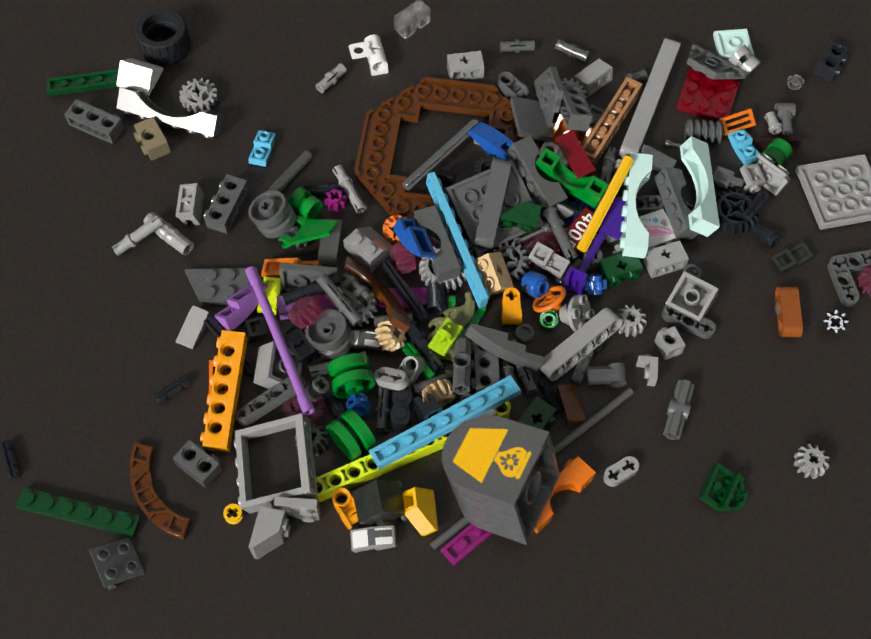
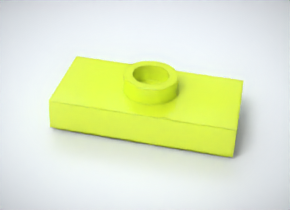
M264 276L263 283H267L268 286L265 293L274 315H277L278 304L276 296L281 295V278ZM258 303L257 312L263 313Z

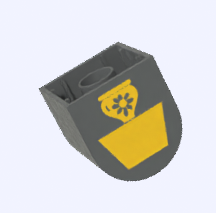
M478 416L457 426L446 439L442 450V464L464 517L472 525L482 530L527 545L560 476L550 432L499 416Z

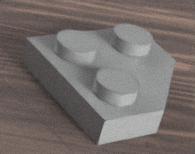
M275 497V509L285 511L286 515L302 519L304 522L320 520L321 512L317 499Z

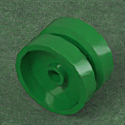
M360 353L348 354L336 358L328 364L327 372L329 380L332 381L331 387L334 396L337 398H349L353 394L359 395L360 392L364 394L373 389L375 379L373 372L370 371L371 365L368 356Z
M348 409L340 415L341 422L333 420L326 426V429L340 451L349 460L354 461L362 455L361 448L364 450L370 449L376 444V440L360 416L352 409Z

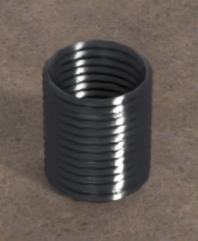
M442 284L429 285L426 288L427 311L431 314H442L447 310V289Z

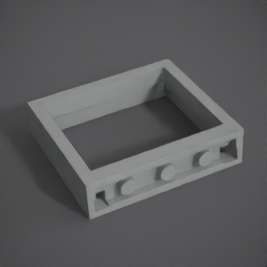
M301 413L235 431L234 446L237 453L235 464L238 468L237 485L240 493L238 503L242 510L254 513L259 511L260 506L274 508L275 497L302 499L318 497L310 419ZM296 427L301 487L252 499L248 440Z

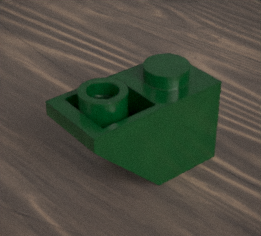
M523 201L502 214L498 223H501L506 228H513V226L521 228L520 230L523 232L535 231L538 226L542 206Z

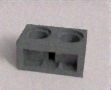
M189 440L173 457V460L179 468L203 487L207 488L223 471L220 465L221 461L214 454L209 456L205 452L206 449L198 442L194 444ZM196 454L194 459H187L189 455ZM205 466H211L209 471H202Z

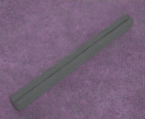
M472 119L402 183L403 187L409 191L470 136L468 131L479 124V121Z

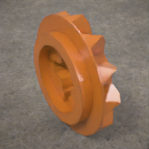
M393 215L383 224L382 233L391 244H402L397 236L394 237L395 234L392 227H394L399 218H405L404 216Z

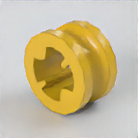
M229 504L225 507L223 515L229 524L234 525L241 522L243 511L239 505ZM231 510H232L233 512H235V511L237 510L238 512H236V513H237L238 516H237V517H233V516H232V517L229 518V516H230L229 512H230Z

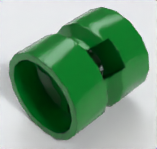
M775 138L760 155L762 156L765 153L773 159L776 167L778 164L782 166L784 161L792 154V147L784 139Z
M303 187L297 188L288 200L293 209L307 219H314L323 207V202L312 196Z

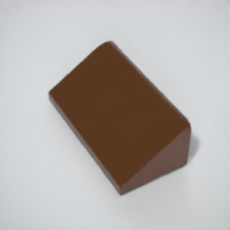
M557 385L556 393L563 408L562 412L566 425L585 422L586 418L575 385Z

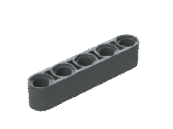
M493 157L473 244L491 249L493 247L510 174L511 161Z

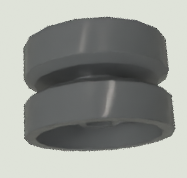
M271 190L262 193L252 201L249 207L248 214L250 219L266 238L281 237L282 234L288 233L296 222V213L293 207L279 191Z
M326 309L316 313L308 321L305 329L306 338L318 355L324 359L334 360L344 356L352 348L355 339L354 332L348 322L336 310Z

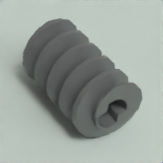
M692 119L687 120L684 129V140L687 136L689 138L691 136L696 137L699 140L703 137L705 143L708 138L713 143L715 138H717L718 144L721 143L723 126L720 121H716L714 124L712 120L708 121V123L706 120H702L701 123L698 119H695L694 122H692Z

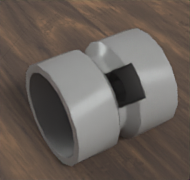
M746 45L739 48L728 59L730 63L747 71V75L761 63L755 55H750L751 51ZM743 57L747 59L743 63L740 61Z

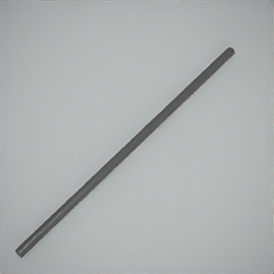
M627 388L553 446L555 455L633 395V390ZM465 517L461 518L433 540L430 546L434 550L470 522Z

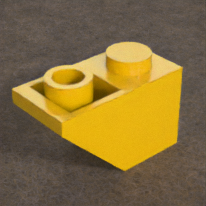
M413 487L403 492L402 502L405 516L421 536L437 531L438 524L434 490Z

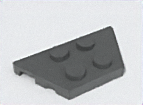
M695 43L692 45L686 63L693 70L706 74V77L710 79H745L748 73Z
M549 67L533 83L547 127L554 128L556 123L553 117L555 112L559 113L564 88L557 68Z
M247 268L185 269V274L201 306L228 305L227 298L250 284L245 272Z

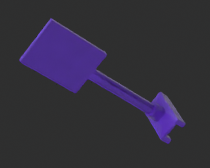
M615 196L598 229L599 234L579 269L570 267L567 271L564 285L566 293L570 289L577 292V295H583L588 275L586 271L605 237L610 236L617 240L620 239L623 233L621 232V223L625 218L621 216L622 207L626 201Z

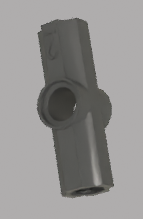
M459 338L454 343L452 391L458 395H465L467 392H470L472 343L467 338Z
M685 379L678 380L673 398H671L666 414L668 417L663 431V435L668 439L679 440L682 435L684 422L687 420L690 412V400L695 386L691 381Z

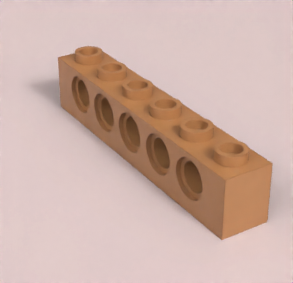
M626 77L583 144L582 148L594 168L639 98L642 83Z

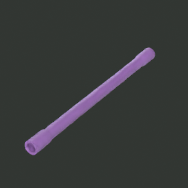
M255 266L248 267L245 270L246 275L254 289L289 375L302 413L305 416L310 415L315 409L309 395L306 393L266 296L261 278Z

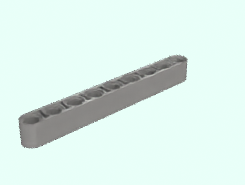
M664 38L622 143L619 156H629L631 152H640L680 49L681 42Z

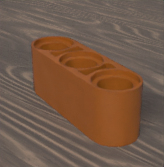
M777 286L775 302L779 303L777 306L779 308V314L777 313L780 337L800 338L803 332L798 287Z

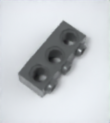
M563 85L564 94L560 104V113L566 128L569 130L588 131L589 125L593 122V114L589 109L580 86Z
M77 99L64 114L70 126L111 144L115 143L125 129L122 119L118 115L109 114L102 108L93 107L88 102H82Z
M227 174L225 179L220 182L217 194L212 197L210 208L204 213L207 228L228 234L249 192L247 180Z
M473 341L471 342V354L474 355V360H471V371H474L475 378H471V389H475L476 394L500 381L499 360L491 352L480 349V346ZM486 363V364H488L489 366H488V367H481L480 364ZM487 381L490 384L485 386L482 385L481 382Z

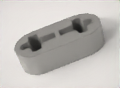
M381 367L374 373V378L381 387L402 390L409 384V379L402 370Z
M627 456L611 465L603 475L604 482L608 486L615 487L631 478L639 469L638 460L632 456ZM627 463L629 465H634L632 470L628 468L624 471L623 469L626 467ZM610 473L612 475L620 473L617 475L616 480L614 478L609 479Z

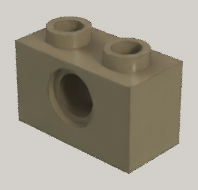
M154 117L134 124L136 130L133 133L138 143H142L140 146L145 156H149L151 161L171 153L168 142Z

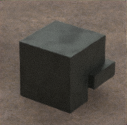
M374 480L352 492L359 524L371 525L376 522L377 526L397 525L396 519L405 515L398 483Z

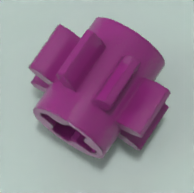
M333 189L330 192H326L324 203L328 205L329 211L338 212L342 208L345 209L344 202H347V196H343V190Z

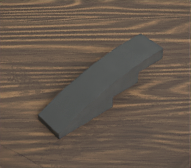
M472 323L465 332V336L480 347L517 366L537 372L543 365V356L525 352L526 345L509 341L508 333Z

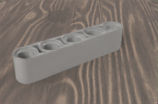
M604 308L547 354L539 370L551 381L558 380L613 335L622 326L623 320L610 308Z

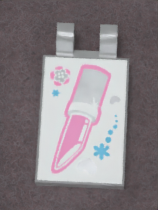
M663 208L639 216L643 226L649 232L648 249L663 246L668 242L679 241L680 238L675 237L668 215ZM610 236L605 237L607 244L617 240ZM620 244L615 245L614 248L616 250L613 251V255L622 253L623 249L620 248Z

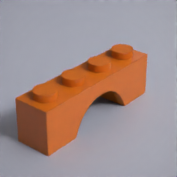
M579 456L574 460L569 459L564 464V470L560 473L534 529L537 534L552 520L553 511L550 506V499L554 494L562 490H574L580 493L594 479L596 472Z

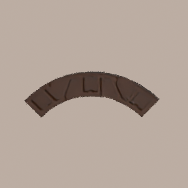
M347 256L343 262V270L356 277L362 284L365 283L373 288L371 292L380 302L385 303L387 306L386 312L389 316L390 324L407 332L410 328L409 319L397 298L378 278Z
M135 442L130 458V483L137 503L148 519L158 528L176 538L185 540L191 519L167 507L159 498L153 485L151 468L155 448Z

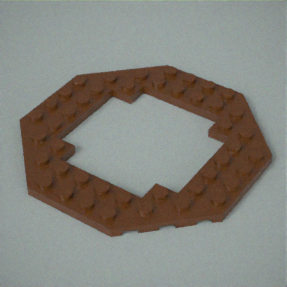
M425 77L417 85H411L401 91V94L395 98L391 97L384 101L375 110L371 109L366 112L354 173L390 216L401 215L408 219H414V211L434 206L435 204L434 201L430 200L431 195L406 192L402 183L408 177L391 175L401 121L418 123L421 109L489 117V126L501 133H505V136L512 140L513 143L524 138L518 136L510 101L498 92L499 90L495 85ZM533 139L539 149L540 140ZM455 212V221L457 224H460L462 229V235H466L463 226Z

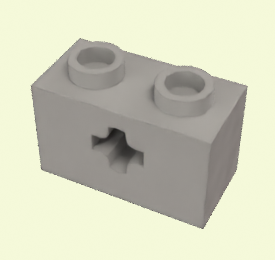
M481 51L448 54L447 69L449 79L461 81L484 78V63Z
M680 241L668 242L657 248L651 247L648 249L645 258H643L651 278L681 270L687 265L689 260Z

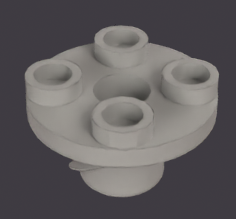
M587 295L573 296L569 305L565 303L559 310L561 322L570 325L574 332L595 316Z

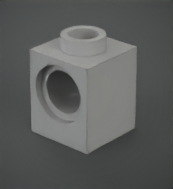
M675 326L669 329L668 327L662 328L657 332L654 340L664 360L682 354L686 346ZM665 340H670L672 344L667 343Z

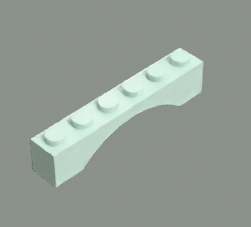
M691 136L680 146L681 160L691 174L696 189V204L693 211L688 215L690 230L708 237L720 227L709 147L707 143Z
M631 152L630 157H632L634 162L623 182L626 190L623 191L622 200L626 202L622 207L621 214L625 218L621 223V232H624V235L620 239V248L623 249L622 256L645 258L648 251L649 232L638 217L636 195L650 178L653 155Z

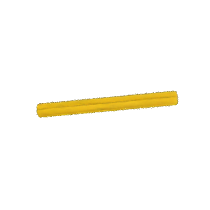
M623 157L577 245L579 251L587 252L634 162L632 157Z

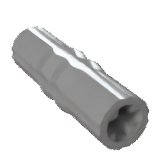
M150 212L144 218L143 223L145 224L146 222L150 221L157 214L155 212ZM163 220L165 224L154 232L182 255H188L193 250L194 243L181 234L178 229Z

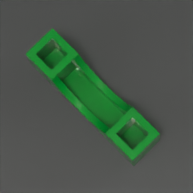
M547 148L543 150L535 164L536 170L541 177L550 182H559L563 190L596 208L609 184L595 176L577 178L575 173L564 165L561 156Z

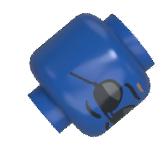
M529 271L522 277L521 290L525 294L534 298H540L548 292L549 283L546 276L535 271Z

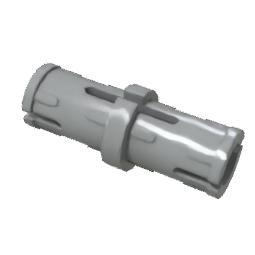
M339 63L331 72H327L325 77L315 85L316 89L320 93H324L331 85H335L337 80L347 72L345 66Z

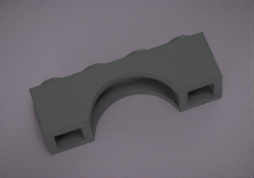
M530 135L513 143L507 150L509 159L513 160L520 176L525 181L527 189L534 196L537 205H541V210L544 211L549 207H557V204L563 203L568 197L559 182L547 181L537 172L535 158L540 150Z
M665 167L654 179L676 238L693 240L699 233L690 230L688 215L692 211L685 205L681 197V189L687 185L682 170Z
M435 205L414 211V219L418 227L425 228L428 237L435 240L440 246L436 258H432V268L438 283L459 277L462 263L459 257L456 258L455 245L449 241V231L447 227L443 226L441 212L437 211Z

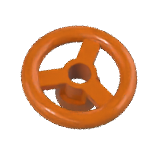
M563 286L550 287L545 295L535 298L532 305L533 310L538 313L549 310L557 312L562 307L561 302L566 296V289ZM560 291L561 293L554 296L553 292Z

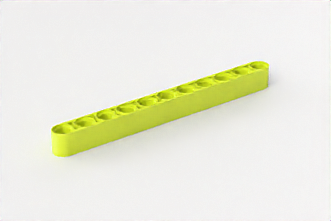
M509 401L494 408L496 416L509 418L511 408ZM503 408L506 412L500 413L496 409ZM443 435L434 440V443L427 444L380 470L378 467L375 469L368 467L371 463L375 462L371 455H367L316 477L317 487L322 488V491L318 493V497L311 499H317L318 502H322L331 498L334 491L338 488L350 490L443 449L448 437ZM353 471L360 472L357 477H352L350 474ZM335 479L341 480L339 485L331 484Z

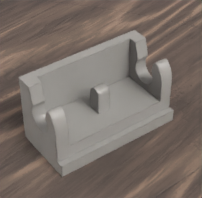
M597 59L576 74L574 80L580 81V84L584 85V90H587L586 96L590 97L613 80V67L601 59Z
M197 183L183 184L179 188L175 216L185 225H188V220H191L195 225L201 224L205 194Z

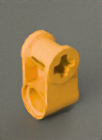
M507 288L503 293L502 325H522L520 292L516 288Z
M338 488L332 495L333 505L345 526L350 530L352 525L358 522L354 498L347 489ZM340 496L347 498L345 503H338L336 500Z

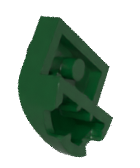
M714 463L698 498L716 511L729 512L740 509L748 499V491L745 490L743 483L745 479L740 473H732L720 463Z

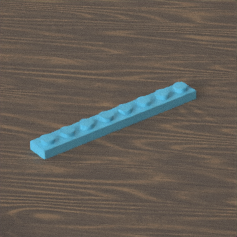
M435 172L428 173L426 185L437 211H440L443 216L442 223L444 227L448 228L449 239L455 245L456 256L461 260L462 270L479 308L486 307L490 298L489 291L482 284V275L480 271L477 272L476 262L473 255L470 256L468 242L462 237L461 226L455 221V212L449 207V199L447 194L443 193L440 178H437Z
M511 375L372 448L369 450V453L380 470L453 431L461 423L481 416L520 395L521 389Z

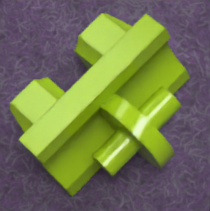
M446 318L441 327L436 331L437 333L429 343L428 348L445 357L464 329L463 326Z

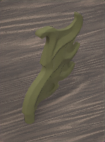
M472 292L465 293L466 302L464 305L449 308L443 312L444 316H446L445 318L437 317L430 321L428 328L433 326L436 328L428 335V342L433 339L437 333L436 331L441 327L446 318L463 326V328L470 323L475 312V300H473ZM454 344L445 357L436 353L441 360L453 362Z

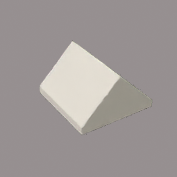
M132 58L120 60L116 85L120 88L129 86L139 89L149 96L164 69L163 67Z

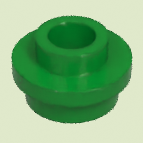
M554 310L541 313L540 323L545 328H553L558 324L559 316ZM546 316H552L553 320L548 321Z

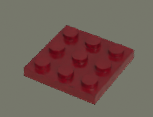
M690 66L676 110L712 121H718V119L729 116L740 81L734 79H710L706 77V74L695 71Z

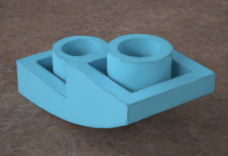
M744 128L728 133L729 141L744 165L759 161L756 157L759 152L752 145L753 138Z
M258 131L253 141V150L248 158L249 164L267 166L276 133Z

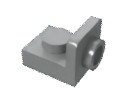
M743 165L740 168L746 182L742 192L745 191V193L750 192L753 194L760 191L766 180L759 165Z
M649 354L638 356L636 367L644 368V378L647 379V386H655L658 379V357H653Z

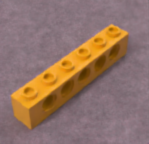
M222 330L221 337L218 336L217 338L218 355H215L213 360L215 373L211 374L210 378L212 391L207 396L209 409L204 414L205 432H202L200 437V443L209 451L230 453L248 341L245 332ZM228 350H234L233 355H225ZM225 369H232L228 375L222 374ZM221 388H228L225 394H219ZM224 406V412L216 413L218 407ZM215 426H222L220 432L213 433Z

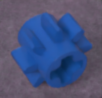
M590 274L584 289L588 290L589 295L603 294V289H607V280L602 279V274Z
M360 392L359 395L353 394L348 398L346 407L347 410L352 409L362 417L369 413L371 404L368 396Z

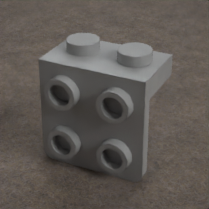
M758 153L756 157L759 161L756 164L759 165L766 180L763 186L778 196L791 180L788 176L789 172L780 164L776 167L773 159L765 153L762 156Z

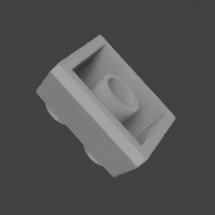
M371 227L357 228L343 240L344 251L370 273L375 271L397 250L394 245Z
M684 271L665 304L700 322L710 310L718 296L719 289Z
M274 341L259 347L253 382L270 389L289 377ZM288 348L297 371L301 375L303 363H299L292 350Z
M259 507L249 544V549L254 559H260L284 544L285 537H289L291 525H289V519L285 511Z

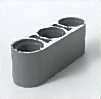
M324 218V220L338 221L339 224L330 236L320 239L318 260L322 266L337 268L343 233V220Z

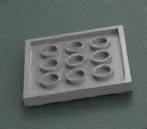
M865 154L797 166L796 173L820 230L871 221V167Z

